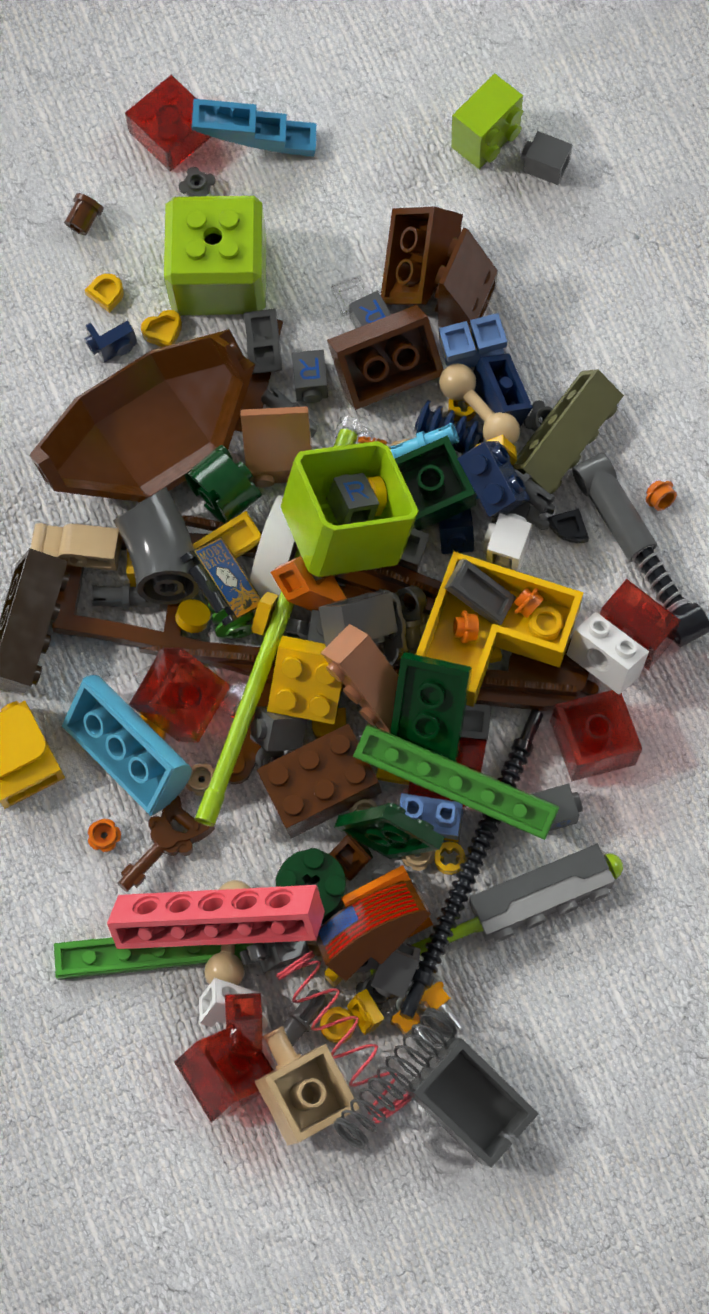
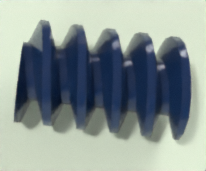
M429 399L421 409L415 423L414 431L417 434L422 431L425 433L431 432L452 422L459 437V443H454L452 446L455 451L460 453L464 451V454L484 440L483 431L481 433L478 432V421L475 420L470 427H466L467 416L463 415L458 422H455V411L451 410L444 417L442 416L443 406L439 405L433 412L431 411V400Z

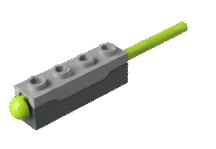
M597 843L472 895L469 899V905L475 917L458 924L456 928H452L453 936L448 937L447 940L451 943L472 933L482 932L485 941L494 938L495 942H500L515 934L513 930L526 924L527 929L544 923L546 921L545 916L558 911L559 915H564L577 909V903L587 898H590L591 902L598 901L610 894L609 889L613 887L614 879H617L622 874V860L615 854L609 853L603 856ZM428 937L412 944V946L420 948L421 956L422 952H427L425 944L431 943V940Z

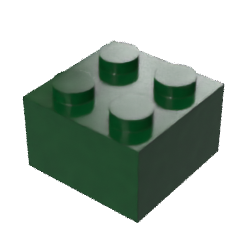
M448 435L395 458L419 510L413 528L420 531L476 506L475 491L457 459L458 456Z

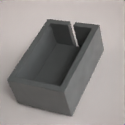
M453 1037L447 1041V1046L442 1047L438 1051V1057H433L429 1061L430 1067H424L420 1071L421 1078H414L411 1081L412 1089L405 1088L404 1090L480 1164L492 1168L513 1144L509 1139L499 1136L500 1132L503 1131L507 1135L518 1138L539 1113L463 1039Z

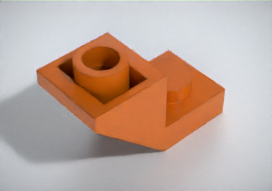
M301 556L276 567L270 572L287 601L307 610L319 611L320 606L347 599L333 575L315 581L312 574L308 572Z

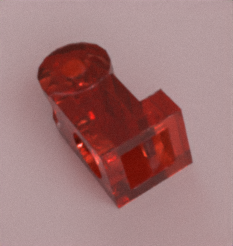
M261 993L225 995L226 1029H230L232 1054L240 1059L255 1058L262 1052Z

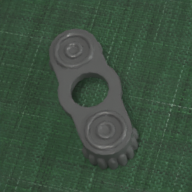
M379 589V591H375V592H391V591H389V590H384V589ZM391 592L398 632L393 639L386 635L383 644L385 658L394 668L400 667L401 657L404 652L407 653V644L405 637L406 623L402 617L400 600L397 594Z

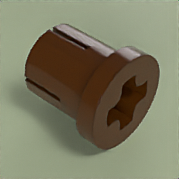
M76 193L73 198L75 203L64 224L78 234L87 235L96 216H100L104 208L93 198L82 193Z

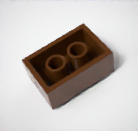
M417 305L327 340L345 398L355 410L440 377L444 370L428 316Z
M349 723L256 769L291 839L349 810L356 802L371 799L382 793L380 783L371 765L353 757L359 742Z

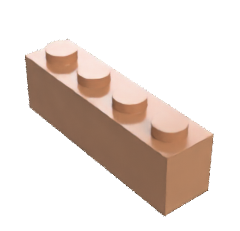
M349 624L321 652L329 663L326 669L337 681H342L346 687L343 689V692L354 703L360 704L362 709L359 712L362 717L371 725H376L377 728L390 733L398 674L371 637Z

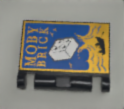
M222 537L189 551L180 557L184 564L191 560L195 563L196 566L191 568L189 573L215 613L217 614L222 610L226 611L228 616L221 620L224 627L257 609L261 597Z

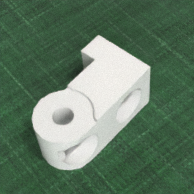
M214 978L199 998L200 1024L213 1027L216 1022L233 1026L236 1022V1026L245 1033L254 1034L262 1032L268 1026L266 997L259 992Z

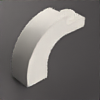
M281 495L277 496L271 508L252 567L250 582L260 597H263L267 592L280 596L281 589L270 572L276 567L292 560L297 550L296 542L280 507L283 499Z

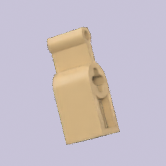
M36 523L31 549L68 561L67 565L117 571L122 538L118 528L83 524H66L64 527Z

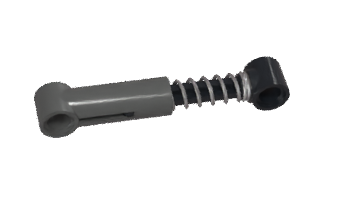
M601 452L574 466L572 473L579 489L585 496H589L628 561L639 564L638 571L645 574L644 580L650 582V590L657 593L656 600L663 603L662 610L667 614L665 625L676 645L681 648L709 633V620L703 609L697 603L692 604L688 602V599L681 596L682 591H678L675 586L676 581L671 580L669 576L670 571L665 570L663 567L664 562H660L657 557L658 552L653 551L657 547V543L618 482L615 469L609 458Z

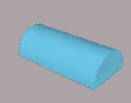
M90 675L83 678L62 727L150 816L158 813L181 793L191 777L192 768L100 676Z

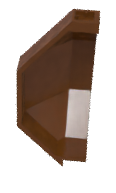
M230 329L151 350L77 396L29 456L44 481L56 492L142 502L164 487H167L168 491L186 481L185 474L219 445H223L227 450L229 449L255 363L244 357Z

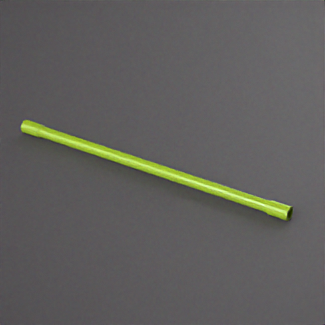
M340 429L333 447L355 444L358 435L349 429ZM298 548L293 559L301 556ZM282 591L211 782L203 795L195 817L197 822L206 826H215L225 799L226 788L294 607L293 603L287 601Z

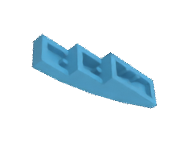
M193 99V131L252 148L285 154L315 156L317 123L288 121L287 114L256 111L257 104Z

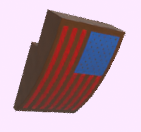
M408 880L392 884L355 901L332 916L320 927L316 942L326 966L344 981H347L370 957L379 964H382L431 913L414 882Z

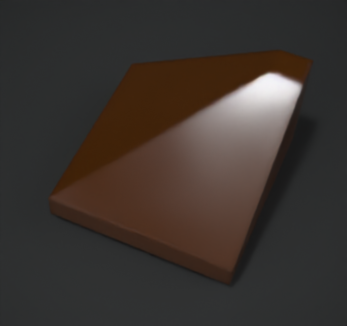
M348 835L329 853L339 862L345 877L349 881H352L373 858L366 845Z

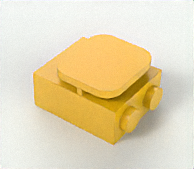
M25 700L20 703L18 701L11 702L0 710V804L4 809L65 779Z

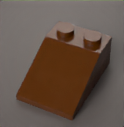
M435 206L392 208L381 288V297L386 305L427 304L437 286L435 280L441 265L447 266L450 259L447 256L450 243L454 237L459 238L461 234L463 214Z

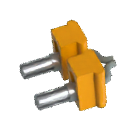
M437 981L431 988L425 990L419 1004H424L426 1008H435L442 1013L445 1011L455 1026L461 1030L463 1025L447 1004L450 997L443 989L444 984L441 981ZM405 994L404 999L400 997L396 1001L397 1013L392 1016L390 1024L392 1026L396 1025L403 1035L407 1033L412 1035L411 1028L413 1025L420 1023V1016L416 1012L413 1020H409L400 1015L401 1003L406 998ZM416 1027L414 1029L415 1035L417 1036L418 1034L421 1038L429 1042L434 1047V1045L430 1042V1040L421 1030V1027Z

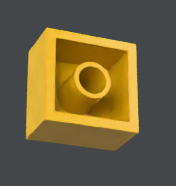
M282 635L277 650L267 712L329 724L335 723L343 682L337 681L326 669L329 663L321 654L326 648L324 643Z

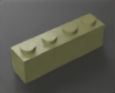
M599 369L581 371L517 455V462L512 466L523 475L525 473L531 475L532 481L550 494L554 493L561 486V479L568 469L573 468L581 458L580 453L586 445L597 438L599 435L598 429L604 421L615 414L618 409L617 404L624 395Z

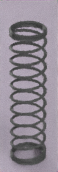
M427 1008L420 1016L421 1024L412 1026V1035L403 1036V1045H397L394 1048L395 1056L386 1057V1067L381 1066L377 1068V1077L368 1079L369 1088L360 1089V1099L351 1100V1110L342 1111L341 1117L336 1118V1121H334L336 1131L344 1140L357 1148H365L368 1138L355 1124L345 1119L344 1114H354L356 1119L366 1129L373 1133L377 1132V1127L368 1118L354 1110L353 1103H362L376 1119L382 1122L386 1121L385 1115L378 1108L364 1101L362 1092H371L382 1106L390 1111H394V1104L383 1094L373 1090L371 1081H380L381 1085L393 1097L404 1100L402 1092L397 1087L380 1077V1070H388L400 1085L407 1089H412V1083L403 1074L390 1068L388 1061L389 1059H396L407 1073L415 1078H421L419 1070L410 1062L400 1058L397 1055V1050L399 1048L406 1049L411 1058L425 1068L430 1067L429 1061L421 1053L408 1047L405 1041L406 1038L412 1037L427 1054L432 1057H438V1051L429 1042L416 1036L414 1029L422 1027L428 1037L442 1047L447 1046L444 1037L453 1038L457 1034L455 1024L447 1015L435 1008ZM423 1018L429 1026L423 1024ZM432 1018H435L442 1022L451 1030V1032H448L441 1028L433 1021ZM429 1031H431V1032H433L435 1035H437V1036L443 1041V1043H441V1042H439L437 1039H435V1038L429 1033ZM420 1041L430 1047L434 1053L427 1050ZM412 1052L418 1055L426 1064L418 1060ZM403 1063L411 1067L417 1075L410 1071ZM396 1075L401 1077L408 1085L403 1083ZM387 1085L391 1087L393 1090H395L400 1096H398L392 1090H390L387 1087ZM379 1097L385 1100L390 1106L385 1104ZM370 1108L375 1110L380 1116L374 1113ZM340 1124L345 1126L355 1138L348 1134Z

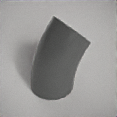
M167 487L159 490L113 520L128 549L134 569L136 589L140 597L155 604L171 605L192 599L199 593L200 588L189 573V570L196 566L195 563L191 560L184 564L180 559L184 554L194 550L193 543L185 521Z

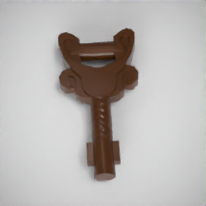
M178 795L162 810L161 817L153 816L150 818L148 826L151 830L150 837L154 845L149 848L135 865L129 864L121 872L123 877L117 882L118 885L126 892L133 886L138 888L146 879L144 874L163 853L169 856H176L179 852L182 856H189L193 852L192 844L210 835L215 830V826L210 827L197 822L194 817L182 809L181 799ZM174 819L186 828L188 832L175 831L170 823Z

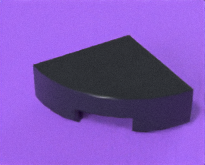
M579 509L547 517V521L550 522V529L559 538L571 543H586L589 541Z

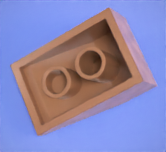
M308 406L241 410L245 464L253 475L249 481L254 483L256 487L261 488L271 487L274 483H287L294 459L299 451L312 450Z

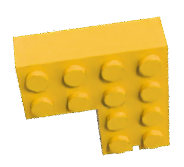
M453 551L415 655L472 667L466 705L474 707L495 647L560 668L581 608L584 592ZM467 559L516 596V598L526 587L531 591L538 588L537 592L544 597V600L538 607L551 606L561 613L563 617L562 632L555 640L549 642L533 637L528 627L530 616L525 618L520 612L516 614L515 610L518 606L515 603L512 604L502 625L492 624L444 587L459 560ZM463 610H466L467 614H477L479 622L477 640L467 641L466 644L461 643L459 637H454L453 633L454 618L460 617Z

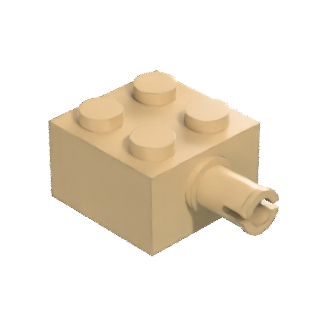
M283 1026L262 1036L278 1065L275 1066L276 1070L254 1082L287 1146L305 1140L333 1124L336 1118L341 1117L342 1111L351 1110L350 1102L354 1097L326 1044L301 1055L300 1053L296 1054ZM357 1102L353 1103L355 1111L359 1109Z

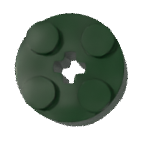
M219 445L185 474V479L196 497L200 494L206 502L203 506L219 522H229L262 496L256 485L249 481L253 477L251 471L241 461L235 464L231 454L223 445Z
M310 848L296 852L284 861L276 876V887L303 886L309 882L311 884L317 883L325 910L322 925L343 909L344 903L341 897L347 894L346 878L341 865L333 856L320 849Z

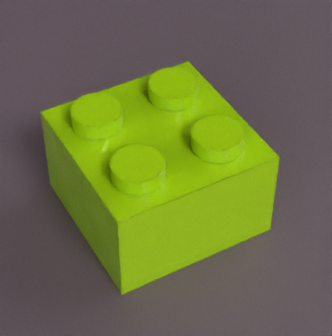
M494 73L452 115L451 148L478 169L486 162L491 163L499 155L501 147L507 141L512 142L515 140L522 129L523 95Z

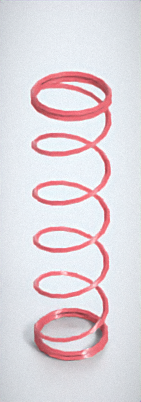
M310 951L276 974V977H278V980H282L295 970L312 964H318L311 975L296 991L292 1002L300 1003L329 992L337 991L331 1002L312 1023L311 1030L318 1031L347 1020L355 1019L356 1021L351 1029L334 1047L331 1054L336 1059L365 1048L374 1047L375 1049L371 1056L351 1078L349 1086L354 1087L367 1083L368 1079L353 1083V1081L375 1056L378 1049L377 1044L363 1045L334 1055L336 1050L353 1032L359 1018L357 1016H349L314 1028L321 1017L336 1001L340 990L332 988L295 1000L321 966L320 961L308 962L315 957L313 951ZM385 1072L380 1074V1077L391 1074L389 1072ZM394 1078L391 1081V1084L395 1083L396 1080ZM385 1089L382 1094L385 1096L388 1091ZM406 1093L403 1095L404 1100L396 1099L393 1101L394 1111H390L385 1107L379 1110L388 1118L409 1103L412 1097ZM376 1100L372 1105L376 1106L379 1102ZM373 1117V1119H372V1120L375 1121L374 1123H376V1124L382 1122V1121L376 1119L375 1117Z

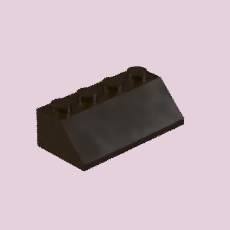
M29 548L16 563L0 616V690L25 693L32 685H37L42 672V666L38 665L41 653L46 654L51 641V635L47 634L50 622L55 623L61 604L56 603L59 591L64 592L69 580L70 573L65 572L68 561Z

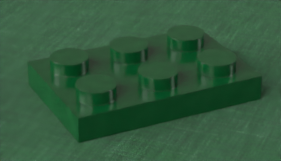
M404 652L400 661L390 733L457 762L472 667Z
M386 803L385 805L339 815L334 826L335 829L389 859L440 850L444 840V836L434 831L432 824L420 819L414 820L405 814L404 808L393 803Z

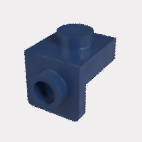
M128 320L99 336L91 322L85 325L88 336L84 340L93 355L99 353L104 363L116 356H123L129 353L138 344L134 329Z
M471 508L439 522L442 554H453V551L458 553L474 551Z

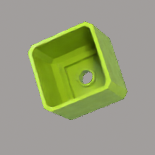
M255 196L173 197L165 204L164 281L172 310L176 311L179 315H244L246 312L260 311L266 307V228L263 204ZM212 233L219 234L222 237L221 241L215 245L207 244L204 240L206 236Z
M379 441L299 451L294 459L280 506L308 572L317 577L397 565L402 558L419 511L389 446ZM364 473L366 478L380 476L387 490V503L382 514L375 516L371 521L338 525L326 500L333 478L344 474L353 475Z

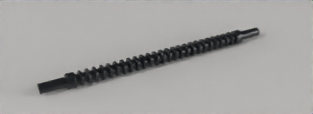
M534 709L531 710L520 737L515 738L511 746L513 752L508 754L510 760L504 762L506 769L501 770L503 777H499L497 780L517 788L514 782L520 780L518 773L524 772L522 765L528 763L526 757H529L534 749L532 741L544 716L542 712ZM482 813L484 820L478 822L481 828L475 830L477 837L471 839L473 846H468L469 854L463 856L466 863L460 864L462 872L456 873L458 881H453L452 886L454 889L448 891L451 897L444 900L447 906L441 908L443 915L437 917L439 925L433 926L435 934L429 935L431 943L425 944L427 952L421 953L424 959L418 963L420 968L416 969L411 980L413 984L400 1011V1015L406 1019L413 1020L425 990L432 986L434 981L432 973L438 972L436 964L442 962L439 956L446 953L443 947L450 944L447 938L453 936L451 929L457 927L455 920L461 918L459 911L465 909L462 903L469 900L466 894L472 892L470 884L476 883L474 876L480 874L477 868L484 865L481 859L487 857L485 850L491 848L489 841L495 839L492 833L498 831L496 824L502 823V821Z

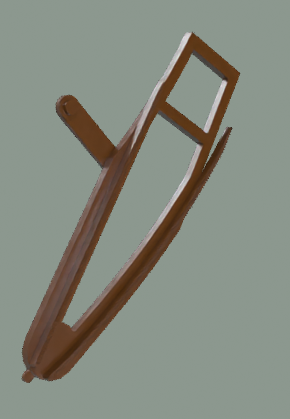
M182 516L186 526L214 531L226 524L197 516ZM189 533L193 544L208 535ZM122 538L121 550H127L126 544ZM258 545L241 556L255 558ZM399 565L333 575L339 583L353 585L374 592L384 589L396 593L399 589L411 585L417 586L423 590L427 599L426 608L422 613L429 616L442 584L441 581ZM66 566L65 572L70 573L64 592L59 591L56 603L61 605L55 623H52L54 633L76 635L141 647L139 648L140 653L191 659L250 677L260 647L203 642L183 637V629L178 626L175 620L180 603L167 606L164 632L76 615L84 567ZM409 593L404 595L405 606L411 609L416 607L415 598ZM570 638L560 668L512 652L509 658L508 671L487 669L475 703L538 711L561 710L573 704L581 694L589 697L596 696L599 686L595 682L587 680L589 672L567 656L572 640ZM276 656L257 706H268ZM394 667L393 669L399 675L400 667ZM344 683L342 685L341 691H343V689L346 687ZM250 726L229 784L236 785L245 782L255 767V757L261 746L250 738Z

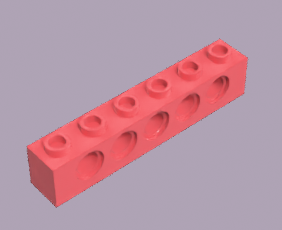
M317 885L118 895L107 925L117 949L316 941L325 910Z

